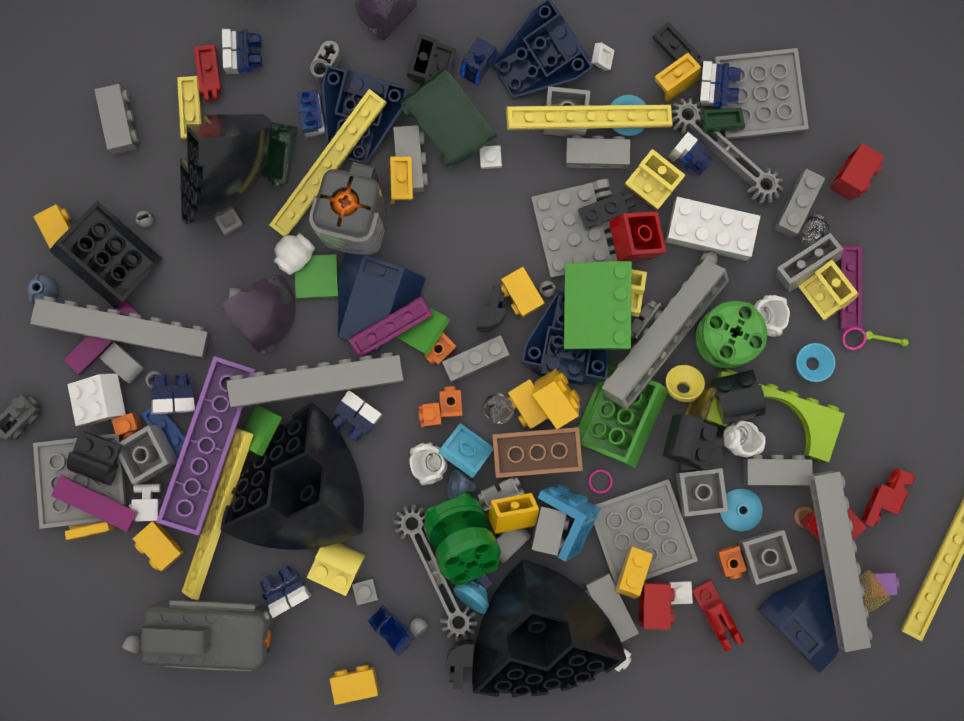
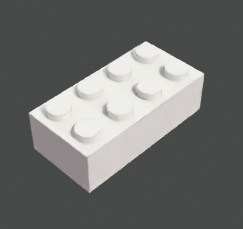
M677 197L673 202L665 242L705 252L713 251L718 255L747 261L752 257L760 216Z

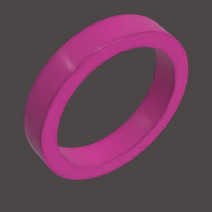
M858 326L848 327L842 333V343L850 350H857L865 344L866 333ZM851 330H859L863 334V339L857 346H848L845 343V336Z
M600 469L591 473L588 483L592 491L602 494L611 489L613 479L609 472ZM597 472L606 473L610 479L609 487L604 491L595 490L591 484L592 476Z

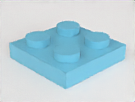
M460 423L438 453L473 478L494 449L493 446Z

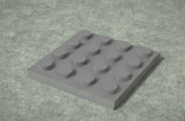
M798 48L718 56L714 58V64H717L716 81L720 109L742 108L745 123L743 130L723 131L724 137L727 140L804 132L809 129Z
M116 434L98 435L116 443L121 442V436H116ZM77 438L33 443L39 529L105 522L51 496L60 476H65L127 506L124 467L120 459L118 458L117 461L119 466L114 481L109 486L67 469L68 454L73 451Z
M669 479L595 504L601 509L595 520L594 528L615 586L617 585L626 553L631 547L653 554L645 580L698 561Z

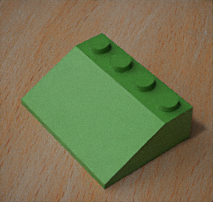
M632 262L565 263L564 349H631Z
M609 365L607 378L611 377L617 369L616 367ZM650 380L629 408L625 409L606 397L602 389L604 382H597L578 425L580 444L608 458L636 468L668 394L667 388L660 383Z

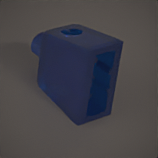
M477 37L462 61L460 76L478 86L490 68L491 63L498 55L496 47Z

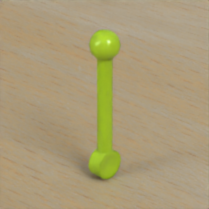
M871 331L866 332V340L873 338L899 343L903 347L909 344L906 338L900 340L874 335Z

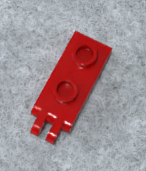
M212 44L194 47L200 94H204L205 102H210V93L213 94V100L218 101V92H222L216 46Z

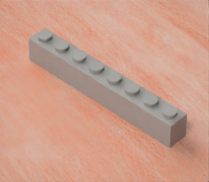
M706 259L695 268L692 276L682 284L680 291L670 299L664 311L657 315L655 322L650 328L645 330L643 337L631 348L624 361H621L611 377L605 380L602 389L608 399L625 409L629 408L729 282L726 269Z
M46 296L43 297V300H35L30 322L34 326L205 359L210 334L205 331L204 327L193 325L192 329L185 328L183 323L171 321V325L165 324L163 319L150 317L149 321L141 319L142 315L129 313V316L120 315L121 311L108 309L107 312L99 311V307L93 305H86V308L77 307L78 303L65 300V303L62 304L57 303V299Z
M393 352L381 354V358L373 359L372 356L360 357V361L351 362V359L339 360V364L330 365V362L318 363L316 368L310 369L308 365L295 367L296 371L287 372V368L274 370V374L266 375L265 372L252 373L250 378H244L243 375L231 376L230 381H226L230 409L400 383L403 381L400 356H393Z
M834 470L810 474L808 478L838 648L844 652L871 648L872 632L867 626L866 621L869 615L862 598L865 596L863 585L859 581L861 569L855 558L857 546L855 541L852 540L851 535L853 524L851 519L848 518L847 513L849 501L844 496V476L841 475L840 471Z

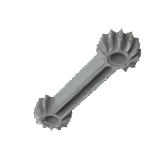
M682 98L679 104H673L674 110H671L672 124L676 123L673 129L676 131L678 128H681V134H684L686 129L690 131L751 186L747 193H754L752 200L759 197L760 204L765 200L767 203H771L773 198L777 199L780 196L778 192H781L783 187L779 184L783 182V179H776L777 171L771 174V169L767 168L764 173L721 133L703 132L700 112L704 109H698L699 102H696L694 105L692 104V98H689L687 103ZM682 113H689L692 119H684ZM760 183H768L769 190H764Z
M412 505L411 513H409L408 508L405 506L403 510L406 515H403L401 512L396 514L402 520H394V524H401V527L395 531L396 533L404 531L401 539L410 534L449 617L440 619L441 623L448 624L442 627V631L450 629L447 637L451 638L453 633H455L456 641H459L460 634L463 635L464 639H468L466 631L471 634L474 633V629L469 625H477V621L469 619L474 618L476 614L475 612L467 614L470 606H466L464 611L460 609L447 579L439 571L436 556L423 530V520L426 517L425 515L423 517L420 515L424 509L420 508L415 513L416 505ZM410 517L418 520V527L414 530L409 529L406 525L407 519ZM417 533L421 535L432 558L430 561L426 560L418 543ZM441 584H444L456 609L455 611L450 610L439 587ZM456 616L464 618L465 624L462 627H455L452 620Z

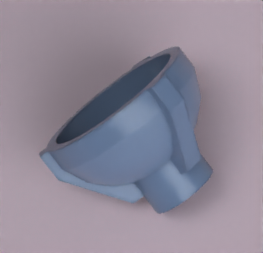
M35 274V277L28 284L27 293L31 303H34L36 299L43 300L44 296L51 298L59 296L57 283L47 275ZM40 284V289L36 291V285Z
M455 469L449 473L447 495L450 499L463 493H474L475 481L469 480L464 472Z

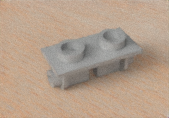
M653 300L646 303L639 315L644 318L643 322L636 318L631 324L632 339L636 338L638 342L640 341L645 330L650 328L655 322L657 315L664 311L661 303L657 304Z
M510 477L500 482L501 491H497L495 485L482 490L478 497L484 511L489 510L491 500L524 494L518 478Z

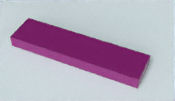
M842 246L843 253L842 258L839 260V269L859 295L847 307L839 310V330H845L851 326L862 328V246Z
M420 296L350 337L348 341L360 358L432 316L433 313L423 297Z
M126 300L115 309L121 311L120 315L129 316V313L140 315ZM87 336L63 360L78 375H81L114 341Z
M65 476L59 477L51 495L126 532H130L138 514V511Z

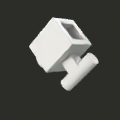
M134 484V493H142V499H133L132 504H129L130 508L138 511L135 521H157L163 499H153V492H161V484Z

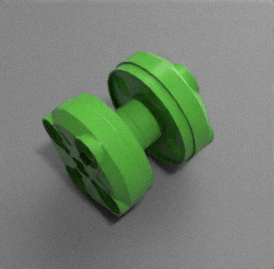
M729 301L722 303L707 313L696 326V349L702 359L712 367L720 369L738 367L756 358L766 346L767 326L760 312L747 302ZM741 308L746 309L747 312H748V315H747L745 312L741 311L740 309H741Z

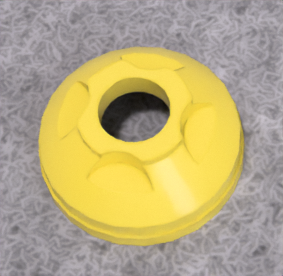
M689 365L676 366L666 376L665 385L667 392L671 397L681 402L696 400L702 394L705 387V380L701 372ZM684 384L689 388V392L681 393L678 391L677 386Z

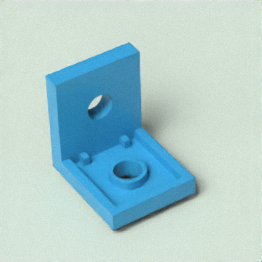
M556 484L541 490L538 498L575 519L558 558L566 562L581 553L601 508L588 502L587 497L570 492L569 487L563 484Z

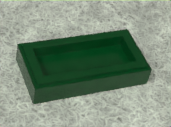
M742 108L701 110L700 112L703 132L735 131L745 128Z

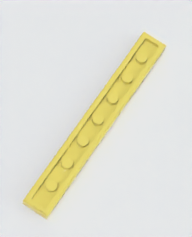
M370 89L366 92L269 226L283 236L291 234L313 204L314 197H318L324 174L331 169H339L387 104L385 100Z
M671 105L515 106L506 108L507 130L656 128L673 126Z
M239 428L236 429L182 589L183 594L194 600L199 599L221 533L220 528L225 508L231 504L233 498L231 492L238 483L254 435Z
M964 497L900 631L919 641L923 640L964 554Z

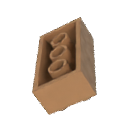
M579 427L492 434L496 478L583 471Z

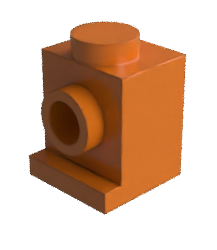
M442 333L429 355H424V357L432 365L436 363L439 366L457 349V346ZM436 346H441L443 348L441 353H436L434 351Z
M456 386L444 387V391H439L441 418L463 417L461 390H457ZM448 398H454L455 403L453 405H448Z
M439 403L418 406L421 428L442 425Z
M129 413L111 419L116 436H121L123 440L143 429L139 414Z
M738 545L715 551L723 576L730 577V580L742 577V572L747 571L740 546ZM731 560H736L737 562L734 568L730 566Z

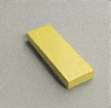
M198 76L177 77L180 135L182 140H187L186 124H202Z

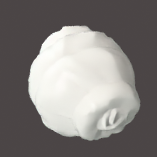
M301 233L297 236H284L275 246L276 258L274 262L278 264L282 271L292 275L294 272L302 269L311 259L315 247Z
M765 295L763 299L756 302L754 307L765 320L767 336H781L783 330L788 325L790 316L787 299L777 295Z
M744 420L736 421L724 430V446L734 455L749 458L763 452L765 436L762 432H759L757 426Z
M431 442L427 444L421 443L410 450V468L413 476L419 480L421 485L441 481L443 474L447 470V460L438 453L441 448L433 446Z

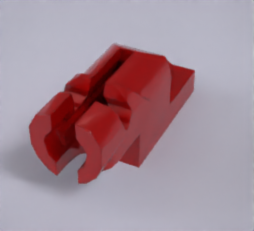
M894 468L893 473L886 482L887 486L875 484L861 517L863 524L867 527L877 525L881 519V510L897 515L902 510L907 495H909V491L904 486H912L915 475Z
M708 580L693 588L692 594L723 650L733 649L728 639L724 636L726 631L730 633L734 643L742 644L744 640L724 602L720 599L712 581Z

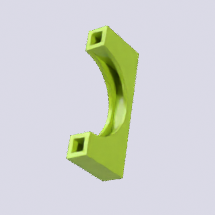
M726 369L725 372H719L717 378L736 374L737 372ZM766 383V386L759 384L762 386L764 398L784 403L800 419L805 433L804 455L808 458L828 463L845 413L839 412L840 408L827 404L826 407L819 405V401L807 397L806 400L799 398V394L786 390L785 393L779 391V387L773 384ZM712 391L703 419L711 424L727 427L728 424H722L716 406L717 400L714 391Z

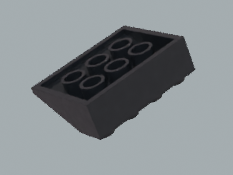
M98 200L49 250L115 309L162 260L156 252Z

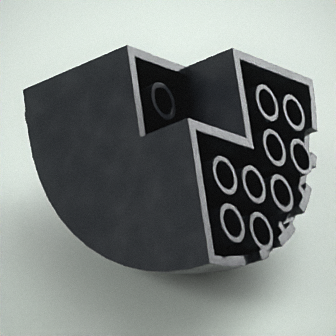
M265 114L205 115V124H186L187 158H180L181 221L184 224L209 221L229 212L240 204L255 187L265 167L271 141L272 121Z
M313 402L292 415L293 419L285 426L281 424L277 427L263 456L257 455L252 463L248 461L240 474L242 480L237 483L231 492L234 497L231 505H227L220 528L221 531L251 544L287 550L326 547L363 533L364 499L356 464L340 432L327 415Z
M522 559L501 582L482 619L473 657V693L498 697L499 693H510L512 698L528 693H531V696L547 695L548 690L557 688L565 691L578 687L577 682L583 683L595 680V675L602 671L610 672L626 660V655L612 623L598 604L582 588L551 568Z

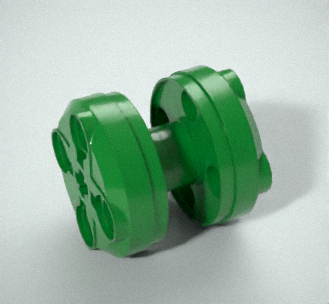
M460 494L425 511L424 530L431 545L437 549L436 563L443 577L451 580L454 585H463L468 581L493 572L499 567L500 546L493 533L487 529L488 521L482 504L473 499L470 494Z

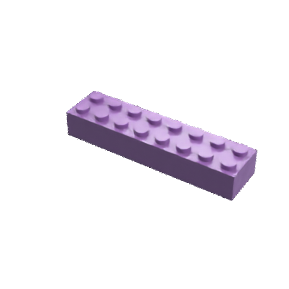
M213 357L156 523L198 536L201 535L232 440L244 407L230 409L226 381H230V377L236 375L250 378L252 373L257 372L255 369L222 358Z

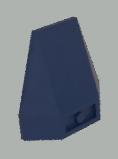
M551 0L543 1L530 11L491 63L513 99L548 89V86L556 87L576 81L594 68L570 26Z
M326 65L322 82L326 147L369 89L387 102L346 158L368 164L403 110L408 88L372 76Z
M345 252L339 269L338 338L348 341L350 337L420 297L426 278L404 267L366 254H350ZM383 344L374 350L379 351Z
M557 291L525 343L521 364L541 377L556 368L559 373H564L570 383L585 385L604 382L607 378L610 361L608 350L564 349L565 292Z
M825 569L772 594L757 609L804 655L803 657L819 673L836 657L839 648Z

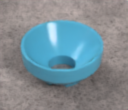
M812 343L804 346L797 354L795 361L796 369L805 380L820 382L826 380L833 373L835 357L832 351L825 345ZM809 358L817 360L818 367L815 370H810L807 367L806 362Z
M474 581L454 587V594L465 605L470 606L471 609L478 613H486L489 608V600L485 588Z

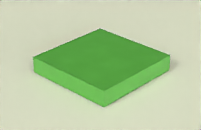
M336 254L312 255L304 267L295 272L296 299L339 297Z
M430 308L433 313L432 316L396 336L397 339L427 356L450 322L447 316Z
M255 405L243 429L254 434L249 450L263 456L282 417L260 405Z

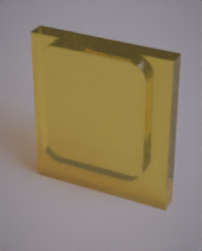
M713 387L703 390L696 400L690 402L685 415L705 419L717 389Z
M870 569L859 576V581L863 585L865 596L862 597L863 603L867 607L868 614L891 599Z

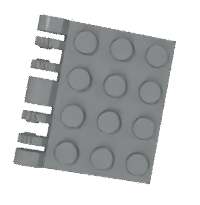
M608 179L597 180L592 183L531 197L550 279L565 276V263L618 261L616 253L610 255L611 252H615L614 245L608 247L607 240L613 239L612 233L605 234L604 232L611 230L609 221L585 230L578 213L579 208L595 203L599 199L612 196L610 190L595 194L597 191L610 188Z

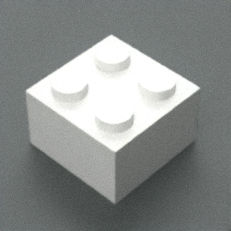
M98 374L67 384L76 426L95 425L126 415L118 374Z

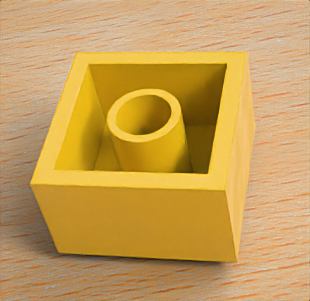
M555 368L535 381L532 395L555 428L559 429L579 416V401L581 399L575 390L571 391L567 385L569 382L564 373H559Z

